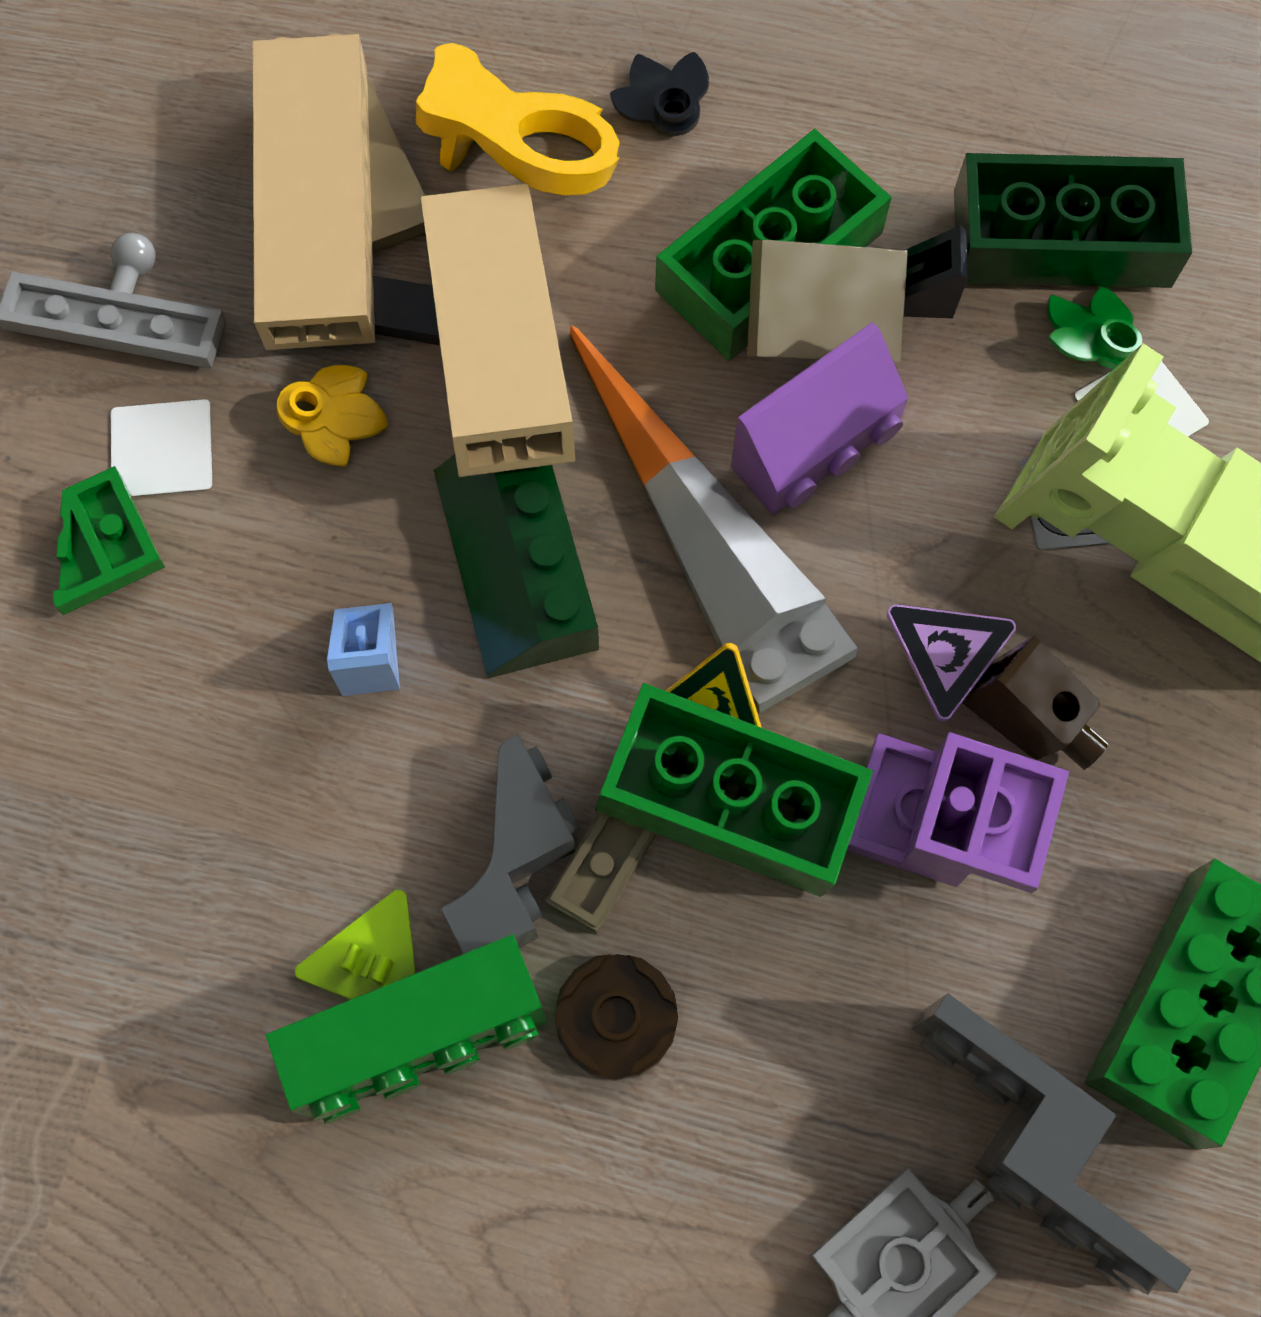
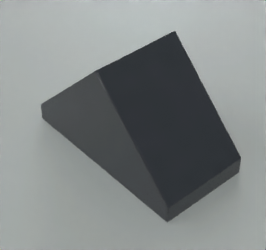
M957 226L905 249L908 252L904 317L953 319L968 279L966 229L962 226Z

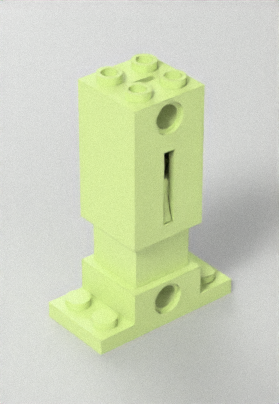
M1142 343L1044 432L994 518L1010 529H1014L1029 516L1035 520L1041 517L1071 538L1085 528L1090 529L1138 561L1130 577L1261 662V463L1239 448L1219 458L1168 424L1176 407L1155 394L1158 383L1151 379L1163 356Z

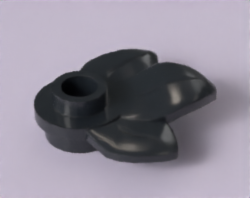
M691 52L680 59L672 71L644 55L637 54L634 57L629 73L630 86L612 91L610 98L618 113L626 119L634 122L651 123L662 134L680 136L690 132L698 124L700 118L699 101L709 89V75L704 62L696 52Z

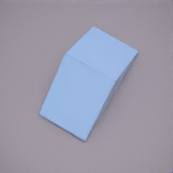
M392 603L334 610L327 664L329 672L342 696L400 690Z

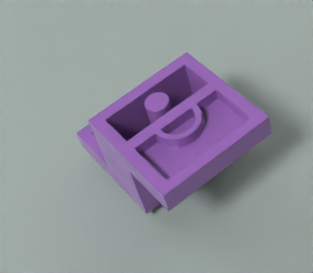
M948 732L936 752L881 733L877 734L866 768L873 770L847 851L957 887L972 873L1029 893H1033L1038 889L1070 771Z

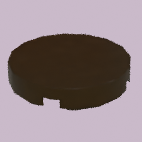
M620 954L595 956L574 969L560 988L555 1010L558 1040L570 1060L592 1076L613 1081L639 1077L658 1065L673 1044L678 1022L675 993L662 972L642 958Z

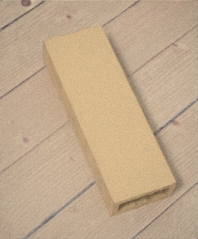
M330 34L327 36L302 38L279 37L271 40L253 41L254 324L265 350L375 343L367 66L359 34Z
M528 183L421 196L452 438L459 477L576 462L572 415Z

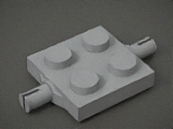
M909 1168L904 1169L810 1255L833 1283L837 1298L841 1303L827 1317H953L998 1274L975 1247L971 1233L966 1226L987 1205L994 1201L989 1192H982L968 1205L985 1189L978 1180L974 1179L966 1189L947 1204L930 1194Z

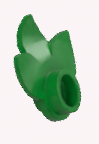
M1101 286L1096 291L1088 307L1052 294L1047 301L1048 320L1052 327L1056 329L1050 334L1048 340L1058 351L1070 358L1079 361H1096L1099 365L1114 370L1142 344L1141 333L1133 325V315L1129 308L1105 286Z

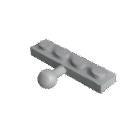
M126 233L119 236L113 243L111 258L117 269L110 289L11 271L0 302V327L2 330L212 369L226 324L222 310L132 294L138 276L148 273L154 266L156 259L153 244L141 234Z

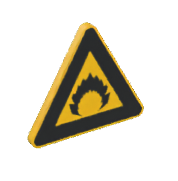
M725 643L665 690L761 727L738 647L733 643Z

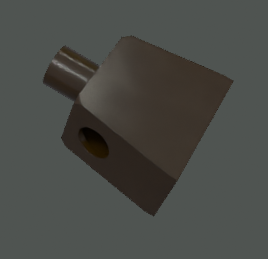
M1035 635L994 659L962 702L1027 755L1037 760L1061 750L1085 770L1097 761L1108 746V743L1086 724L1100 706L1099 699Z

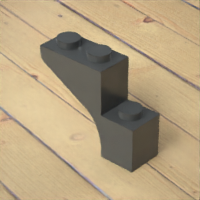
M519 734L505 740L498 749L494 847L491 861L483 876L469 891L441 907L463 954L514 934L519 948L538 939L533 921L541 918L542 914L528 886L525 884L515 889L513 884L575 852L574 839L571 834L580 830L578 823L564 798L556 802L553 801L544 784L545 781L552 778V775L537 746L526 750Z

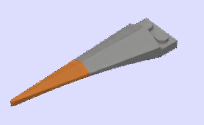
M571 325V341L646 490L718 649L725 643H733L738 647L758 714L856 658L858 648L825 604L826 598L579 329Z

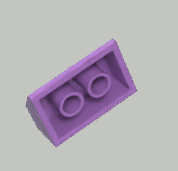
M873 322L738 417L731 468L772 516L787 505L791 508L800 506L816 491V484L831 473L835 477L844 474L860 458L859 452L873 442L877 446L885 444L903 426L901 418L908 401V395L880 329Z

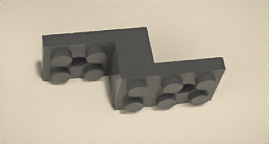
M949 993L927 1007L912 1028L924 1037L920 1043L921 1047L945 1065L952 1067L956 1061L977 1077L973 1081L974 1086L993 1101L1006 1105L1010 1100L1015 1104V1107L975 1167L989 1178L985 1184L986 1189L1014 1209L1018 1210L1021 1204L1033 1210L1043 1218L1039 1228L1062 1246L1073 1251L1078 1245L1099 1259L1094 1267L1095 1270L1120 1289L1130 1292L1132 1287L1147 1295L1150 1294L1151 1290L1178 1293L1192 1269L1074 1183L1117 1115Z

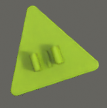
M398 889L386 896L298 964L295 968L296 977L299 980L351 1000L415 974L416 969L406 893Z

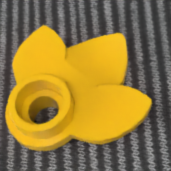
M332 365L322 368L314 375L310 382L299 381L287 385L280 392L277 399L276 412L283 426L291 433L301 436L304 447L309 455L328 465L346 467L350 457L349 441L375 436L386 430L388 426V419L379 404L368 395L362 393L366 384L367 373L355 366ZM296 402H308L315 409L303 411L297 407Z

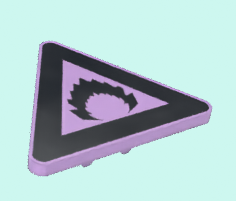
M897 604L892 605L887 612V618L934 715L941 722H946L952 717L1016 630L1015 622L1006 618Z

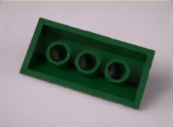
M454 454L434 469L487 678L599 650L598 624L553 466L546 465L459 477L456 456Z

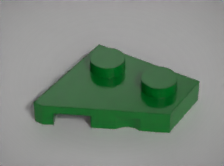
M115 466L62 490L60 516L63 519V529L58 536L56 555L57 559L61 562L59 589L53 590V603L62 615L70 613L165 568L131 494Z

